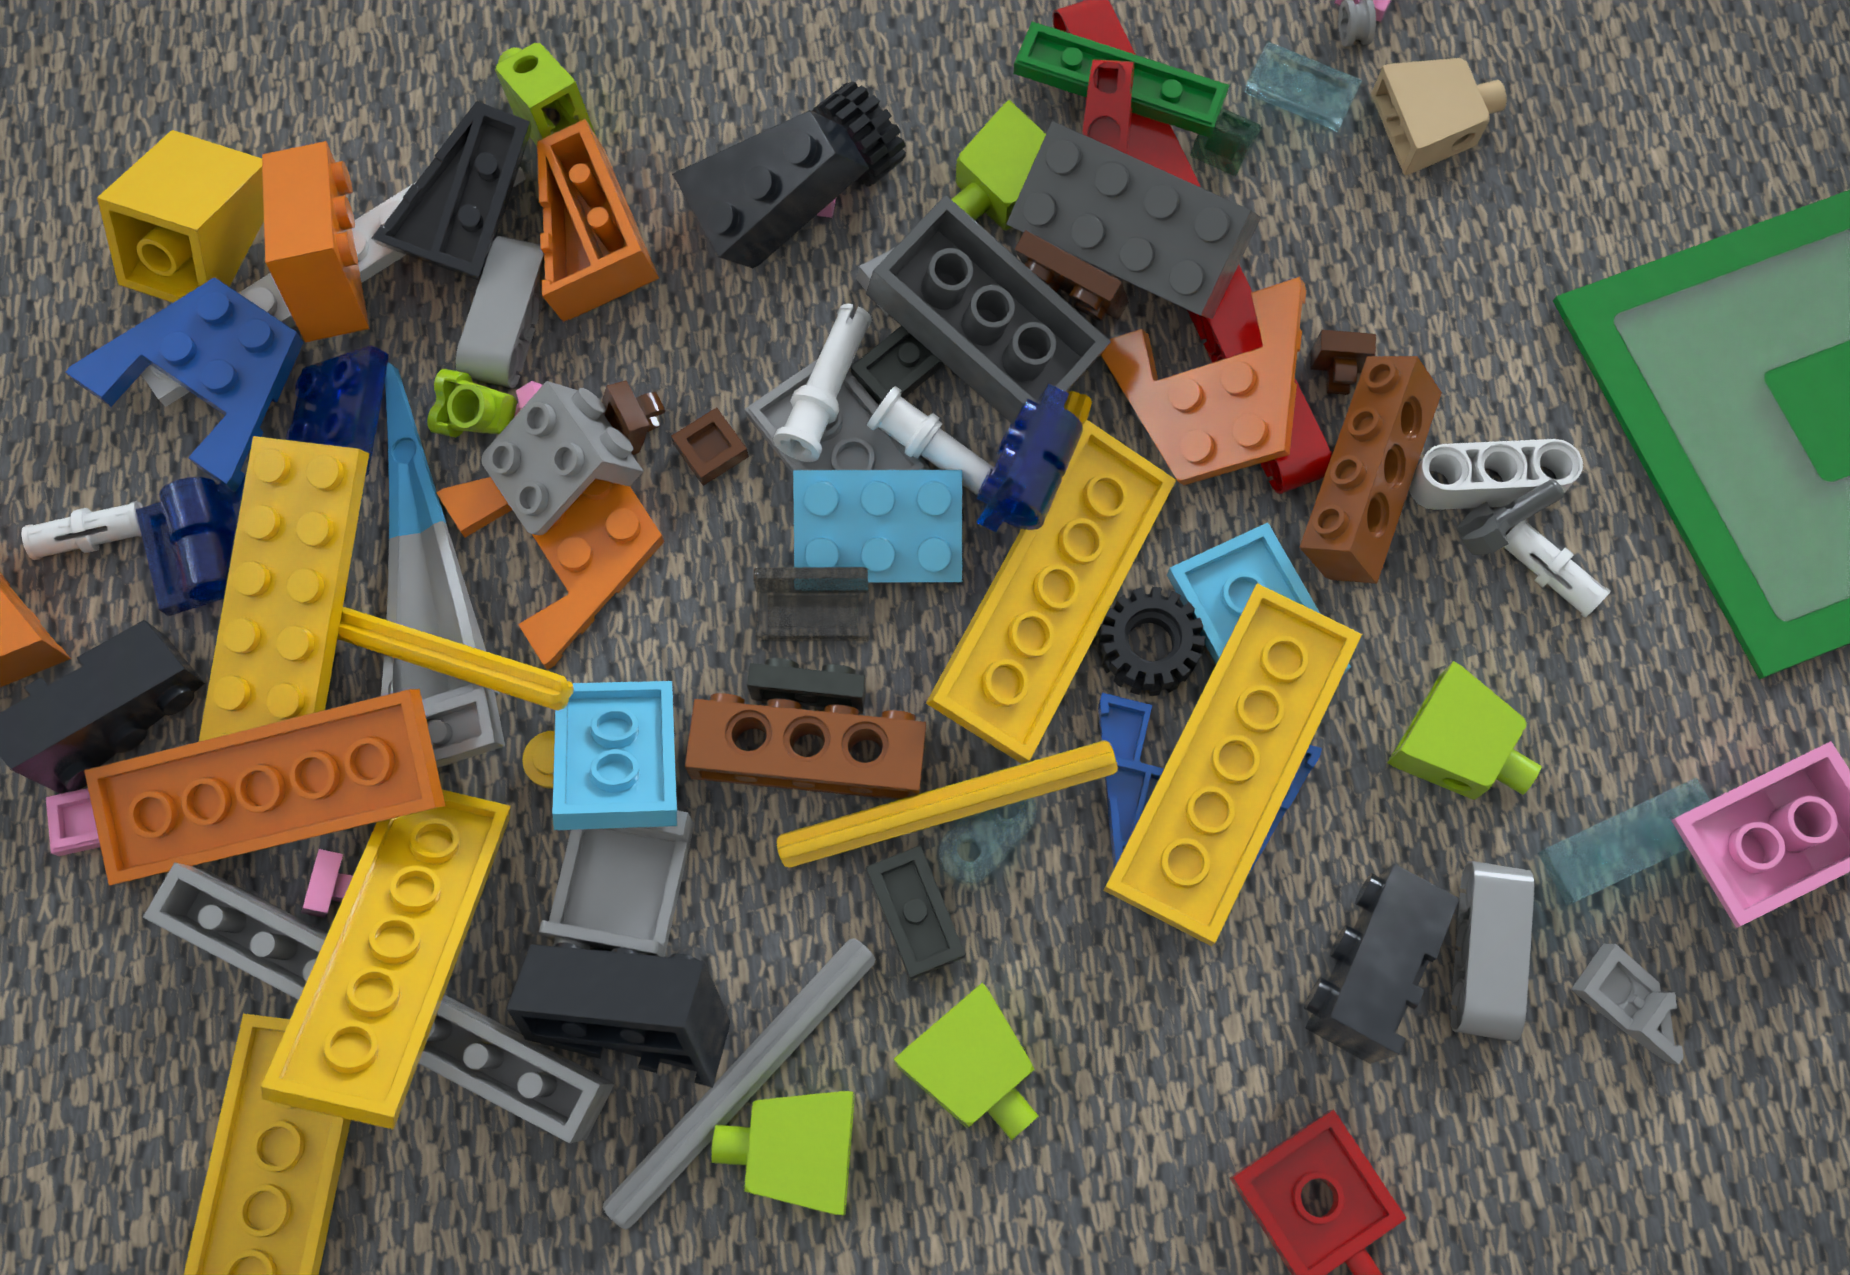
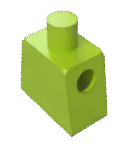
M533 43L524 49L510 48L502 53L495 72L514 115L530 121V137L536 146L537 141L586 119L595 134L576 81L541 43ZM542 109H556L560 113L559 123L555 126Z
M1010 100L1002 105L959 154L956 160V184L962 191L951 199L974 220L986 213L1003 230L1012 228L1006 225L1046 136Z
M1455 661L1438 676L1387 762L1397 769L1473 800L1488 791L1496 779L1524 795L1536 780L1542 767L1514 750L1516 743L1526 728L1527 722L1525 718Z
M983 982L893 1059L894 1064L902 1073L967 1129L988 1112L1012 1141L1039 1117L1015 1088L1035 1070L1033 1064Z
M838 1091L755 1100L752 1104L750 1127L715 1125L712 1141V1163L745 1165V1192L834 1215H846L855 1094L852 1091Z

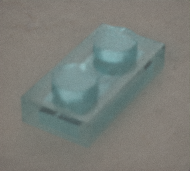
M1267 41L1247 81L1244 93L1339 132L1362 80Z

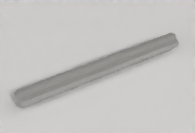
M855 938L849 939L714 1083L713 1088L711 1087L604 1201L603 1209L617 1226L626 1230L635 1224L713 1139L715 1125H726L875 964L876 959L864 944Z

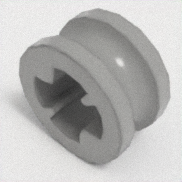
M1342 0L1338 14V28L1341 43L1344 47L1352 46L1355 40H1360L1362 45L1372 44L1376 30V12L1373 0H1360L1359 4H1354L1353 0Z

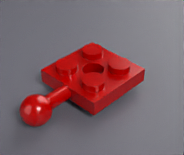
M1334 1109L1327 1111L1229 1177L1292 1275H1326L1344 1262L1353 1275H1383L1365 1247L1407 1219ZM1313 1179L1326 1183L1333 1195L1331 1209L1321 1217L1309 1214L1301 1201L1303 1187Z

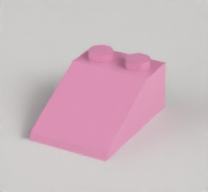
M1832 741L1671 820L1736 928L1850 872V769Z

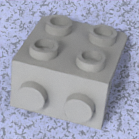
M546 381L482 454V465L526 531L530 534H545L595 478L631 486L644 472L631 454L633 451L631 442L620 431L611 426L603 414L605 412L603 403L587 389L579 388L575 390Z

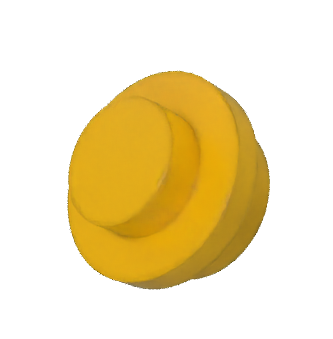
M555 731L540 733L530 740L524 750L522 759L524 771L530 780L536 785L548 789H553Z

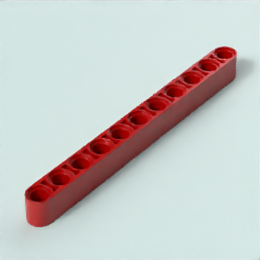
M1084 0L1054 10L1053 27L1055 29L1135 54L1109 0ZM1132 113L1128 155L1201 187L1171 125ZM1238 265L1213 319L1200 316L1187 309L1201 340L1206 338L1208 341L1203 343L1212 363L1263 346L1251 295L1253 291L1240 265ZM1294 379L1297 387L1290 455L1260 463L1266 476L1273 477V480H1270L1269 483L1278 494L1323 479L1332 457L1329 446L1296 379Z

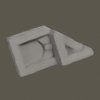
M1602 944L1571 990L1650 1052L1667 1063L1679 1065L1684 1058L1682 1045H1675L1670 1009H1677L1675 992L1661 991L1660 983L1617 944Z

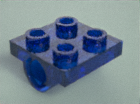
M371 345L302 368V372L295 385L297 399L293 420L285 440L361 449L369 453L366 476L369 475L389 354Z
M1048 384L1037 402L1026 399L1014 424L1009 425L999 444L996 454L1000 456L994 469L990 468L977 493L976 499L983 502L984 505L976 523L994 532L999 529L1003 522L1027 530H1034L1043 526L1062 482V477L1066 473L1083 433V426L1080 420L1070 411L1063 408L1069 393Z
M244 476L240 487L235 492L223 484H217L214 480L205 477L179 479L165 485L160 490V502L136 509L158 608L166 616L175 615L224 599L246 476Z

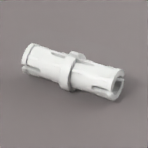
M134 501L127 505L91 512L88 508L73 510L71 517L36 525H25L22 528L21 534L28 556L32 560H38L45 556L77 549L84 553L98 551L100 544L135 536H146L149 532L146 512L139 501ZM101 526H107V527H103V528H98V529H94V530L85 531V530L92 529V528H97V527H101Z
M1526 519L1515 525L1506 535L1509 544L1504 546V548L1538 576L1534 581L1541 587L1548 584L1580 611L1584 618L1611 592L1571 560L1574 554L1566 547L1562 551L1559 550L1527 523Z

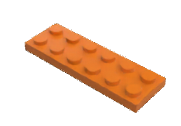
M408 689L84 770L108 885L169 872L174 862L195 866L445 806L420 689Z

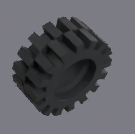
M851 81L850 83L846 82L814 107L812 111L845 127L869 167L856 182L860 185L865 183L866 187H870L904 161L906 152L903 149L906 146L904 140L897 136L901 133L898 125L892 124L889 120L892 117L887 109L883 111L879 107L880 100L875 95L869 97L867 88L862 85L858 87L856 82Z
M1141 587L1134 589L1129 598H1126L1125 595L1118 598L1114 608L1108 610L1099 635L1098 653L1099 656H1103L1102 666L1105 672L1109 673L1111 671L1115 675L1113 682L1120 687L1124 683L1131 686L1130 692L1140 695L1141 690L1149 691V696H1158L1161 690L1167 689L1169 693L1177 689L1182 681L1186 682L1191 676L1204 647L1205 636H1200L1204 627L1201 618L1194 619L1192 617L1195 608L1190 602H1187L1184 606L1179 604L1178 600L1181 595L1174 591H1171L1169 598L1161 596V587H1152L1150 594H1144ZM1144 623L1157 624L1168 632L1172 641V650L1168 656L1158 661L1141 659L1130 647V632L1138 625Z

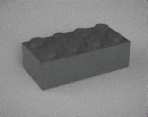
M1052 121L1006 225L1023 233L1027 230L1087 263L1200 316L1213 319L1261 217L1250 209Z
M947 195L927 213L873 270L866 291L867 296L1027 438L1063 399L1066 393L1092 367L1111 342Z

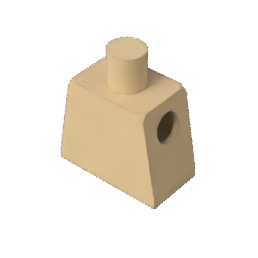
M1461 58L1383 65L1371 93L1404 175L1412 174L1476 146L1490 121L1489 114L1503 111L1507 102L1506 91L1500 80L1477 85L1467 61Z

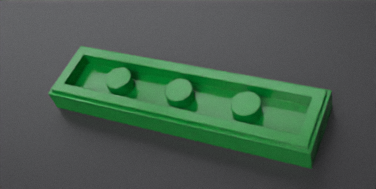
M1031 22L1014 62L1013 74L1087 98L1090 71L1094 59L1134 62L1131 99L1132 113L1211 138L1230 85L1052 27Z

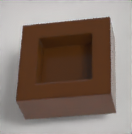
M717 407L671 435L674 446L703 486L749 457L746 446Z

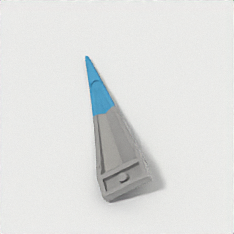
M387 362L385 366L389 466V557L386 620L486 651L399 370ZM384 655L381 696L408 689H420L437 768L505 747L496 696L500 694L498 691Z

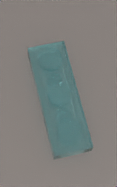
M1696 777L1538 852V855L1568 906L1688 849L1671 820L1709 802L1710 799Z

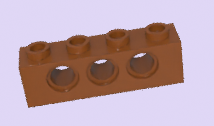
M1367 356L1299 547L1325 578L1338 581L1378 583L1442 394L1418 356Z
M726 693L712 694L710 700L694 699L685 768L691 779L895 800L920 794L926 741V722L916 721V716L912 713L889 710L882 712L881 717L858 715V709L845 705H827L824 708V712L803 710L800 703L786 699L768 700L767 706L744 704L745 699L740 696ZM748 729H758L766 734L763 745L753 751H744L736 746V741L740 734ZM804 735H816L824 741L821 751L811 757H803L793 751L795 742ZM871 740L881 747L882 752L874 761L862 763L856 761L850 755L852 747L860 741Z

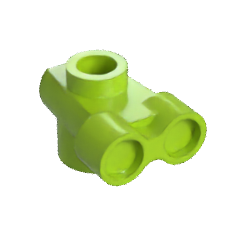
M442 369L436 375L434 381L436 402L430 409L427 417L428 428L431 432L450 437H458L463 431L500 434L514 418L517 400L513 395L473 383L468 373Z

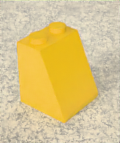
M171 130L97 197L118 285L172 303L214 277L230 287L264 222L262 158L175 130Z

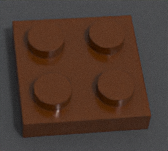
M1027 230L1024 231L1014 250L1025 266L1056 293H1058L1059 289L1067 292L1076 301L1074 306L1088 316L1102 321L1105 314L1119 320L1129 303L1120 280Z

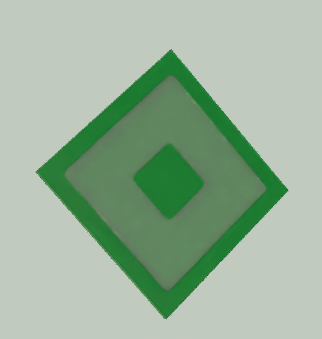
M1850 190L1556 296L1553 300L1554 305L1759 680L1849 645Z

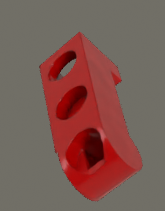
M1094 59L1089 77L1082 134L1128 155L1134 62Z

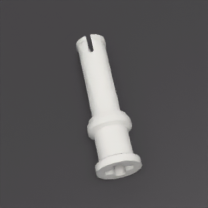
M843 304L840 306L837 313L838 316L807 385L799 387L793 393L790 401L793 409L785 427L777 429L773 438L775 446L789 457L804 462H814L818 460L821 454L820 440L827 424L834 422L839 413V404L836 397L863 336L872 322L870 314L859 306L853 319L849 317L853 310V304Z
M894 386L876 409L866 426L873 431L879 428L905 447V454L910 458L913 456L918 459L921 455L941 470H962V485L1005 517L1025 488L1016 484L940 429L943 423L939 421L938 416L934 413L928 416L902 398L901 389Z

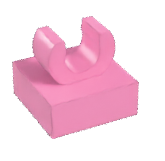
M322 849L318 850L303 903L302 914L325 918L331 900L342 902L353 877L352 875L338 874L343 854Z

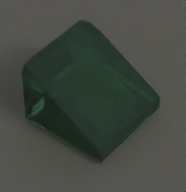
M1222 108L1211 138L1198 134L1190 156L1232 176H1236L1262 127L1258 123Z

